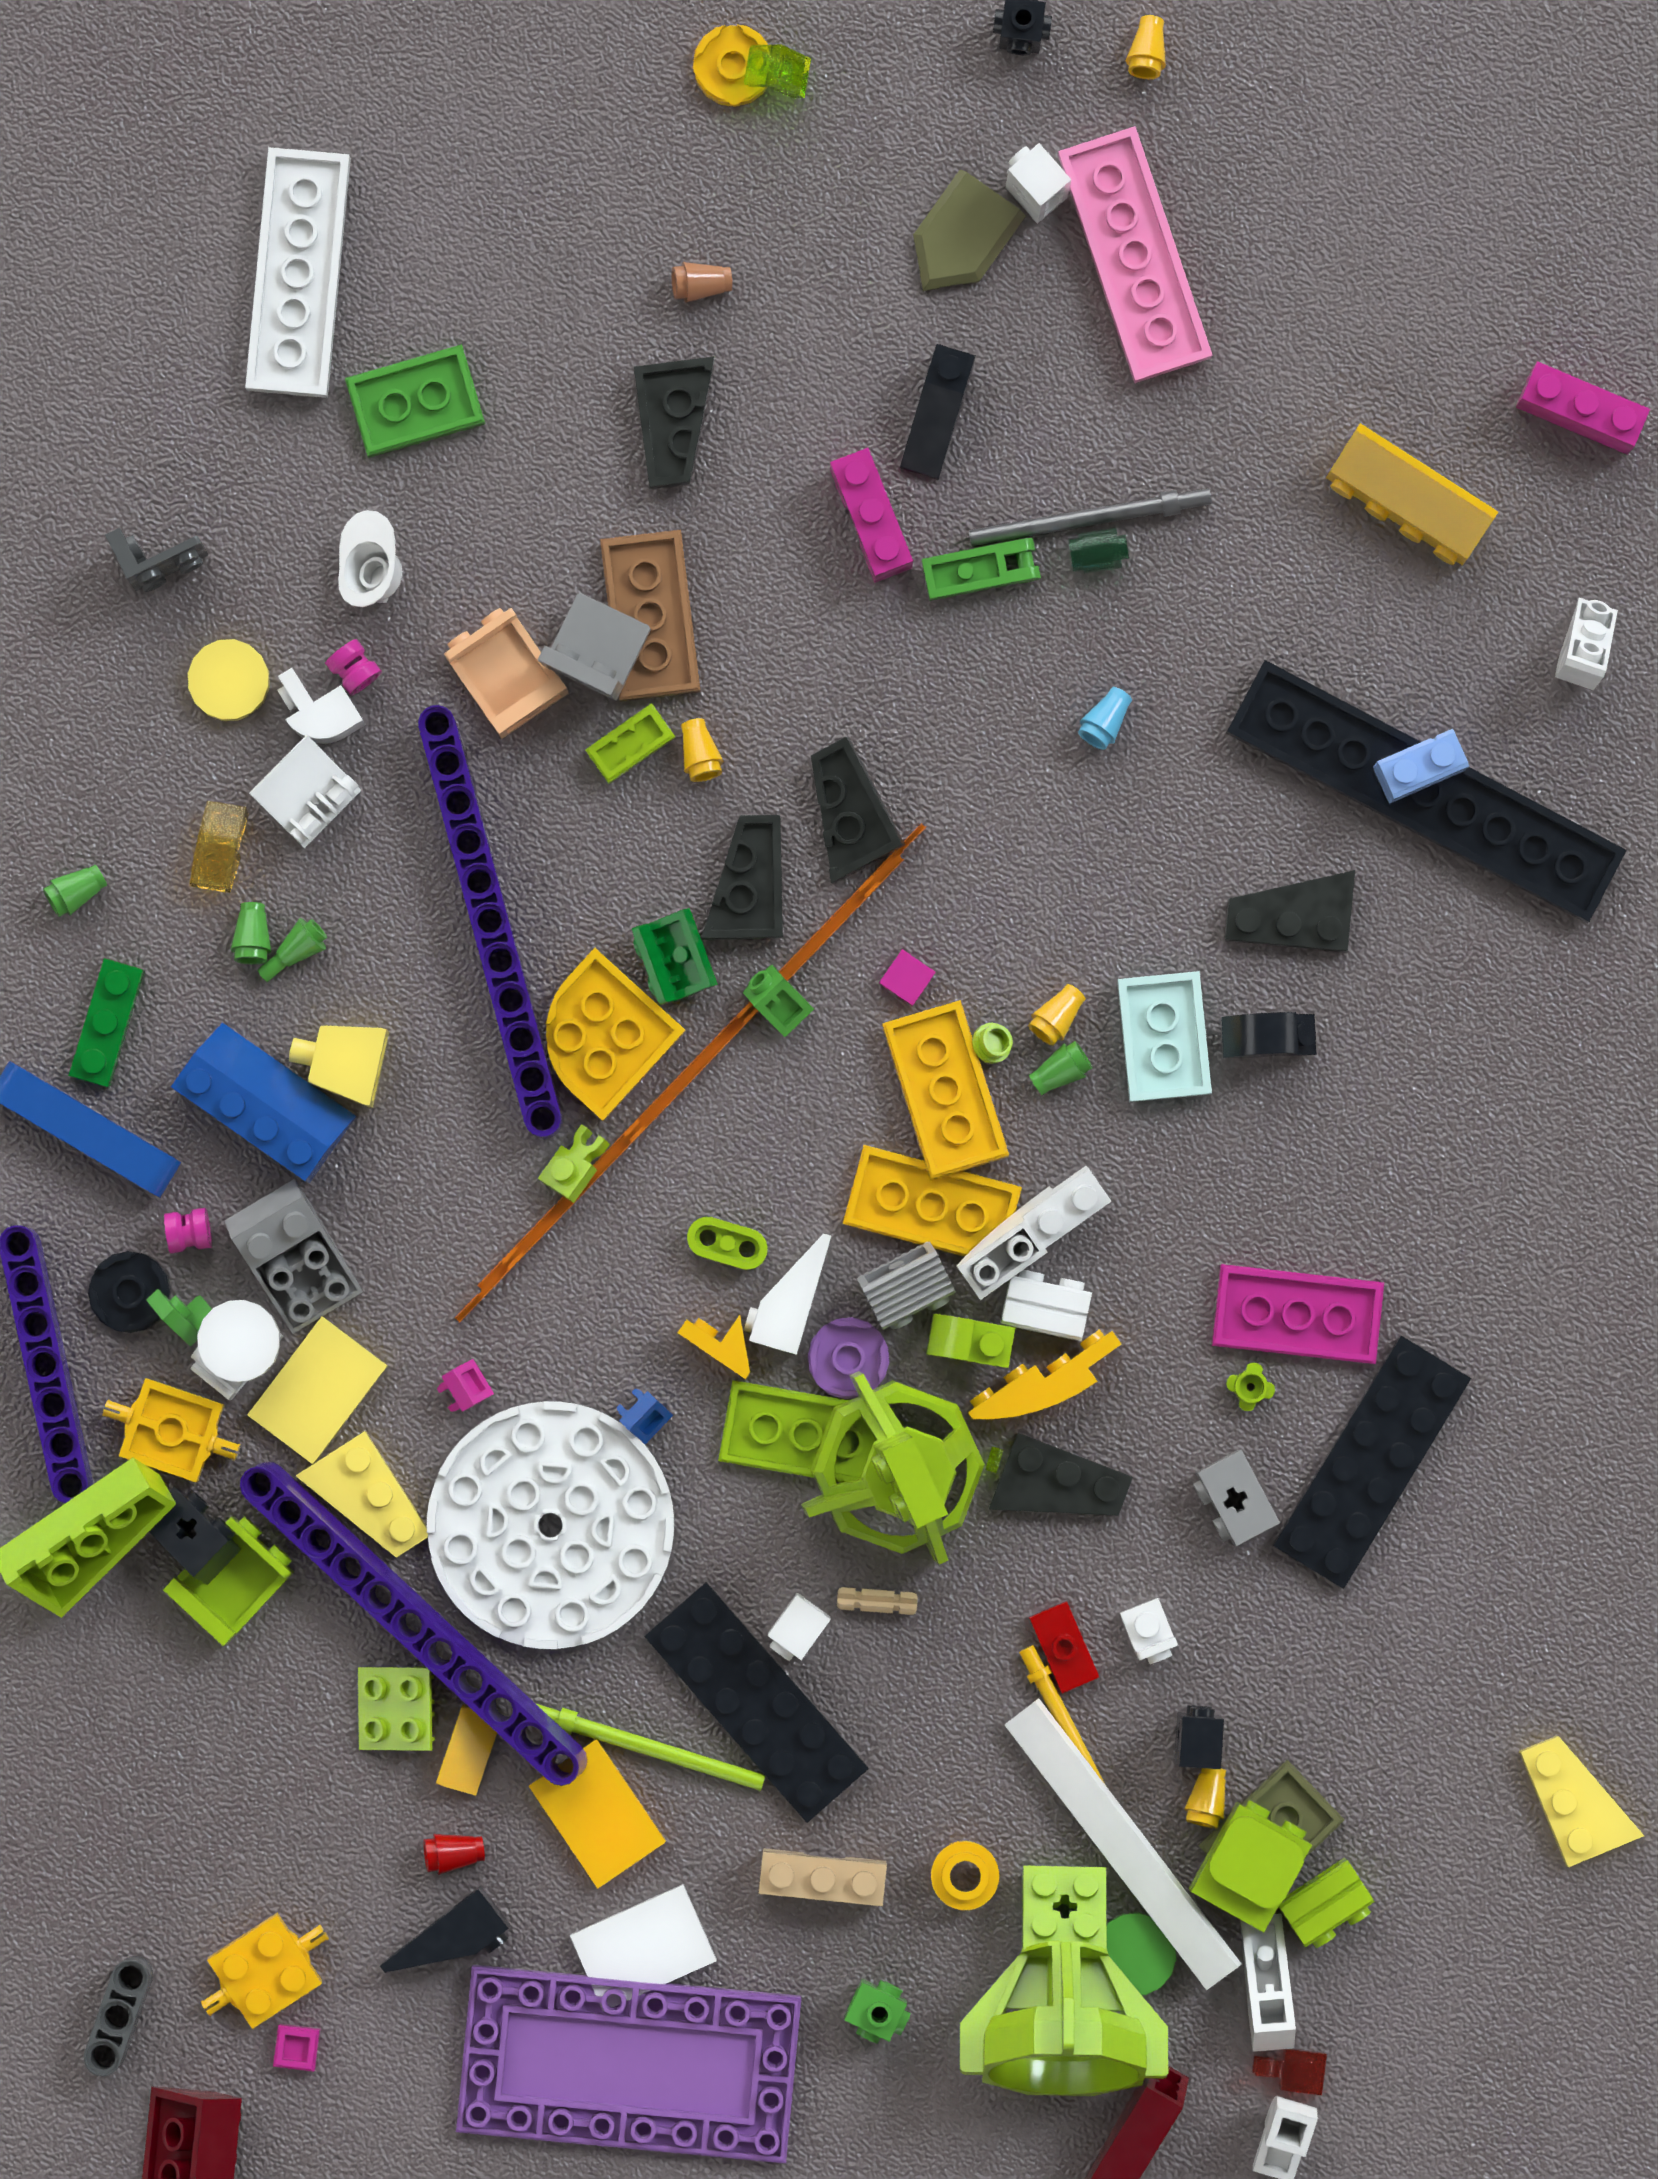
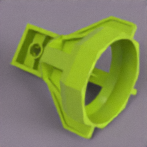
M858 1371L850 1375L858 1397L833 1408L811 1467V1472L822 1495L804 1502L801 1506L809 1518L830 1511L838 1530L901 1554L926 1543L933 1560L940 1565L948 1561L941 1536L963 1525L985 1465L957 1404L893 1380L872 1390L865 1375ZM909 1403L925 1407L944 1418L954 1430L942 1440L908 1426L903 1428L888 1404ZM863 1417L877 1441L873 1443L861 1476L862 1478L837 1484L835 1464L839 1446L850 1427L859 1418ZM966 1458L967 1477L965 1487L957 1505L948 1515L944 1505L957 1473L955 1468ZM875 1506L876 1510L902 1519L904 1523L908 1521L914 1526L915 1534L900 1536L878 1532L864 1525L850 1511Z
M1023 1866L1022 1951L960 2022V2072L962 2074L982 2075L983 2083L1026 2095L1096 2096L1142 2086L1144 2078L1163 2079L1167 2077L1168 2026L1113 1962L1107 1951L1106 1867ZM1060 1904H1067L1074 1911L1070 1912L1069 1918L1064 1919L1061 1918L1060 1911L1053 1910V1908H1058ZM1007 2009H1022L1018 2011L1005 2013Z

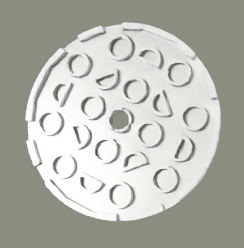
M544 1401L528 1403L499 1412L480 1423L458 1442L440 1468L434 1483L427 1512V1534L431 1560L438 1579L450 1599L468 1619L491 1635L511 1643L537 1649H560L587 1644L603 1638L620 1628L643 1608L661 1582L669 1562L674 1538V1512L668 1484L655 1457L646 1445L622 1423L607 1414L579 1404ZM546 1513H555L562 1520V1530L555 1537L545 1536L539 1529V1521Z

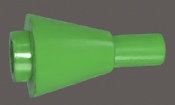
M299 918L277 949V954L257 970L266 982H269L285 967H290L326 950L323 942L327 938L325 932L313 919L306 922L304 919Z

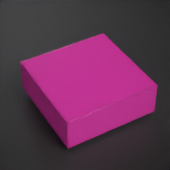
M902 949L879 984L913 1007L936 972Z
M279 2024L273 2067L314 2072L321 2029Z

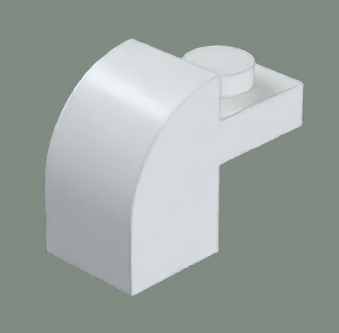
M293 668L278 676L284 685L277 690L290 711L295 707L299 710L285 720L302 738L308 735L315 743H333L342 740L366 725L341 685L313 702Z
M1275 2096L1265 2118V2128L1254 2159L1253 2171L1278 2179H1294L1301 2156L1306 2157L1318 2120L1317 2108Z

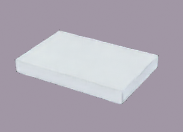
M684 1884L570 1934L588 1977L666 1984L717 1961ZM592 1985L597 1996H603L605 1991L610 1988H618L625 1993L627 2001L632 1999L633 1988ZM639 1989V1996L651 1990ZM611 1994L607 1998V2003L610 2007H615L621 2004V1998L616 1994Z

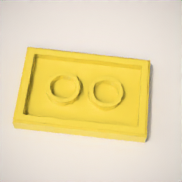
M321 1316L247 1415L311 1464H314L388 1365Z

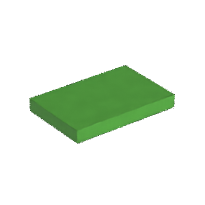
M462 344L345 378L368 458L485 424Z

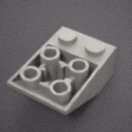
M295 1179L224 1220L233 1243L292 1334L363 1292L313 1206Z

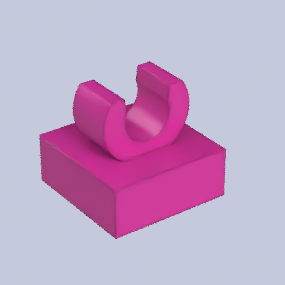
M474 1359L443 1375L442 1379L444 1382L437 1387L439 1393L449 1389L456 1400L455 1403L448 1407L451 1412L459 1409L463 1412L494 1394Z

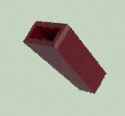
M1168 2066L1166 2078H1144L1143 2085L1137 2086L1085 2179H1140L1183 2109L1189 2077Z

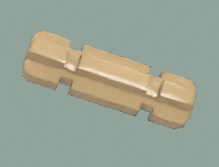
M841 1587L838 1590L837 1607L840 1610L854 1611V1608H860V1611L893 1614V1611H899V1614L914 1615L917 1611L918 1597L913 1592L894 1594L895 1591L862 1589L860 1592L855 1591L856 1588Z

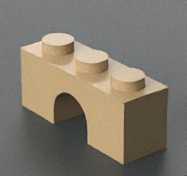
M763 1848L759 1894L883 1906L887 1863L883 1860L854 1857L829 1858L807 1855L804 1852Z

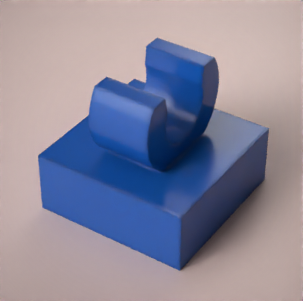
M634 1389L632 1394L638 1401L629 1410L621 1404L617 1406V1411L622 1416L619 1421L646 1445L669 1421L673 1414L648 1391L644 1394L639 1389Z

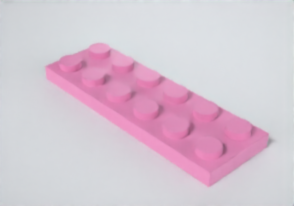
M1136 126L1058 151L1062 169L1072 179L1070 193L1134 383L1211 359L1212 352Z

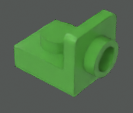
M773 965L755 974L750 980L748 987L743 991V994L752 1005L784 1037L814 1010L810 1003Z
M157 1289L146 1300L159 1317L190 1347L198 1340L197 1334L201 1323L212 1310L211 1306L200 1295L186 1306L176 1295L169 1300Z

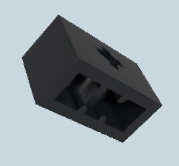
M174 1486L169 1492L176 1505L149 1532L194 1578L208 1585L240 1552L241 1548L232 1540L236 1533L220 1517H217L215 1521L212 1520L205 1512L209 1505L196 1492L191 1490L186 1494ZM193 1528L197 1533L195 1537L190 1532Z
M1187 1705V1713L1177 1712L1174 1762L1179 1767L1221 1769L1224 1719L1219 1715H1215V1709L1209 1706Z

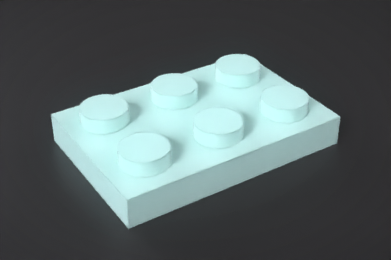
M1200 971L1118 979L1117 985L1129 1102L1212 1094Z

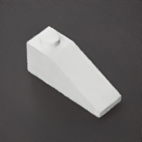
M822 1234L760 1301L758 1309L750 1307L744 1331L751 1333L750 1342L797 1355L831 1240L830 1235Z
M1274 1914L1264 1933L1240 1920L1253 2052L1293 2049L1296 2026L1282 1915Z

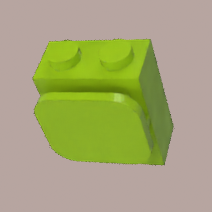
M1248 1800L1246 1806L1236 1801L1188 1889L1197 1896L1264 1933L1278 1906L1286 1898L1303 1867L1304 1859L1312 1844L1304 1839L1307 1832L1293 1823L1285 1820L1281 1827L1267 1819L1271 1811L1251 1800Z

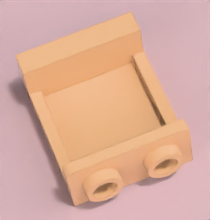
M501 608L493 611L481 621L483 624L482 628L472 635L468 631L461 633L447 644L450 650L444 653L447 661L501 739L569 694L567 687L558 674L556 675L554 671L544 667L538 661L541 651L525 630L512 608L505 612Z

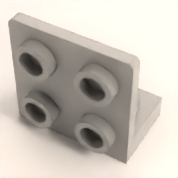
M579 593L576 595L552 647L549 648L544 645L538 661L544 667L617 701L651 628L647 624Z

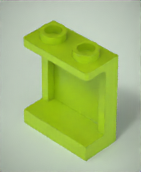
M232 1516L225 1522L236 1533L232 1540L241 1550L208 1585L197 1580L184 1569L163 1589L168 1596L222 1646L228 1645L294 1573L288 1566L292 1559L277 1545L274 1544L269 1549L258 1539L262 1531L245 1516L240 1521L235 1516Z

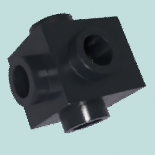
M1005 0L1004 10L996 9L993 26V33L1001 34L999 49H1004L1010 54L1027 56L1031 53L1039 54L1041 39L1049 40L1052 16L1044 15L1046 2L1038 0ZM1016 19L1029 20L1030 23L1027 25H1020L1017 23Z

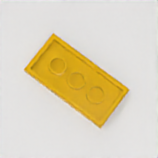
M961 1000L882 1023L884 1035L930 1181L1009 1157L980 1060L973 1049V1038Z
M863 1145L843 1225L918 1245H923L925 1242L930 1241L934 1249L965 1257L997 1226L1016 1212L1022 1187L964 1171L930 1181L923 1160Z

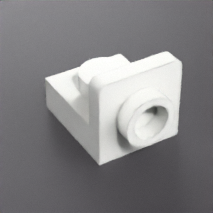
M1159 1598L1120 1612L1137 1659L1143 1660L1147 1658L1149 1664H1153L1172 1656L1170 1648L1178 1644L1172 1634Z

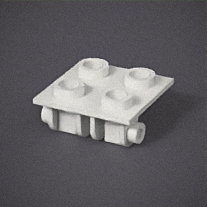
M306 735L249 794L305 848L349 804L361 789L350 776L346 775Z

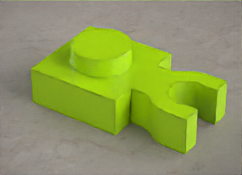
M582 1124L575 1132L574 1142L570 1150L561 1145L538 1177L544 1185L572 1203L577 1200L597 1171L590 1163L593 1159L601 1156L610 1145L603 1137L598 1135L592 1145L586 1146L587 1140L593 1133Z

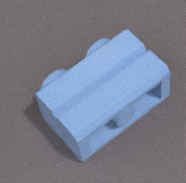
M1451 729L1437 735L1434 739L1430 738L1379 760L1373 768L1390 804L1464 772L1469 767V764L1454 730Z

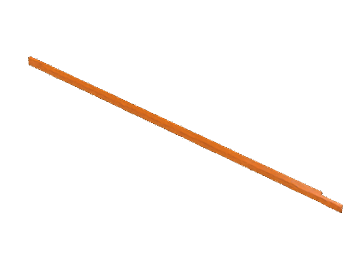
M921 823L904 841L905 846L895 850L786 963L779 972L787 981L904 861L900 855L926 829V826ZM751 1002L737 1014L593 1164L597 1171L577 1200L759 1012ZM562 1197L477 1285L481 1288V1292L455 1317L459 1323L576 1201L572 1203L565 1197Z

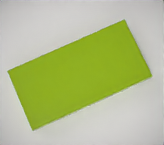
M732 1380L718 1461L814 1478L811 1467L834 1407L849 1400ZM863 1417L859 1418L850 1427L839 1446L835 1464L836 1482L843 1483L862 1478L861 1476L873 1443L877 1441Z

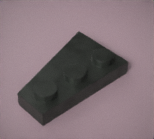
M714 356L634 367L650 489L689 485L691 482L715 360Z
M846 736L811 755L818 805H820L824 828L825 847H827L830 865L831 883L834 884L905 846L849 737Z
M739 815L701 940L783 938L780 815Z
M1355 870L1229 898L1224 940L1347 952Z
M1017 1432L988 1509L1119 1516L1133 1477Z

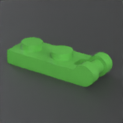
M1033 538L1019 539L922 559L929 601L1041 579L1039 566H1034L1032 552L1035 551ZM1016 556L1018 569L1007 571L1005 557Z

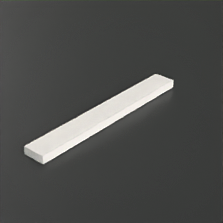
M1038 1698L1005 1724L1006 1728L1204 1988L1208 1990L1238 1968L1241 1962L1041 1700Z

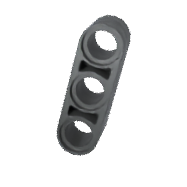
M141 1956L125 1958L115 1966L111 1974L84 2053L86 2068L96 2076L104 2077L111 2075L123 2064L153 1979L152 1966ZM129 1965L135 1966L141 1971L143 1979L140 1986L130 1987L123 1981L122 1972L124 1967ZM119 2005L127 2010L129 2015L127 2025L116 2026L110 2021L108 2014L111 2006ZM107 2045L112 2048L115 2053L113 2065L104 2066L96 2060L95 2049L97 2046Z

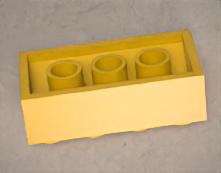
M1361 423L1326 479L1332 482L1330 487L1336 493L1347 499L1355 496L1367 504L1365 510L1381 521H1385L1387 518L1401 526L1399 532L1416 543H1420L1421 540L1425 541L1435 548L1433 553L1439 559L1450 565H1454L1455 562L1462 566L1464 565L1498 514V511Z

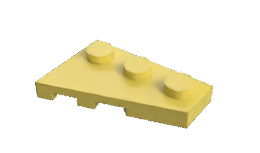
M366 1431L296 1475L303 1483L396 1558L428 1538L427 1526Z
M1554 1736L1519 1751L1567 1867L1644 1837L1642 1832L1559 1736Z

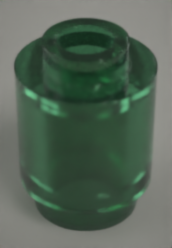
M1116 528L1079 533L1078 538L1068 539L1073 572L1083 570L1084 574L1120 569L1122 568L1121 560L1129 559L1126 534L1117 536Z

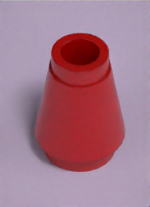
M433 1834V1838L423 1840L427 1872L437 1871V1874L441 1875L479 1861H485L482 1836Z

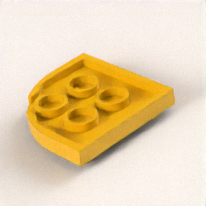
M596 948L586 956L562 983L550 1005L546 1022L547 1050L554 1070L570 1092L602 1121L613 1112L686 1032L679 1023Z

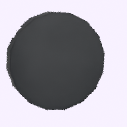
M126 1251L113 1254L98 1265L89 1284L88 1296L91 1309L100 1322L115 1331L135 1333L147 1330L161 1320L146 1300L157 1289L170 1300L172 1291L169 1277L159 1262L146 1254Z

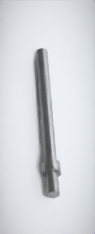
M1209 488L1179 494L1177 490L1161 492L1160 497L973 529L969 530L971 546L1159 513H1163L1164 517L1181 514L1180 510L1211 505V493Z

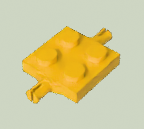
M145 1378L140 1395L131 1408L108 1399L105 1407L117 1410L120 1413L104 1409L102 1414L103 1417L125 1423V1438L119 1457L128 1460L135 1458L146 1466L196 1483L199 1481L205 1461L212 1453L235 1461L238 1454L225 1450L223 1447L239 1451L241 1445L218 1437V1423L225 1404Z
M277 1912L209 1956L207 1961L218 1976L221 1989L201 2001L203 2008H207V2014L212 2016L213 2013L231 2003L241 2011L253 2029L321 1985L322 1979L311 1964L309 1951L324 1941L329 1940L327 1933H323V1927L319 1924L316 1928L299 1938L298 1935L288 1929Z

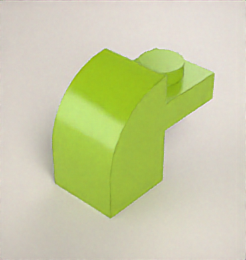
M933 1314L926 1355L1009 1368L1015 1327Z

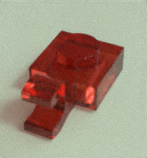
M1293 2048L1284 2049L1283 2059L1254 2056L1252 2073L1262 2077H1279V2089L1283 2091L1322 2096L1327 2054L1320 2051Z

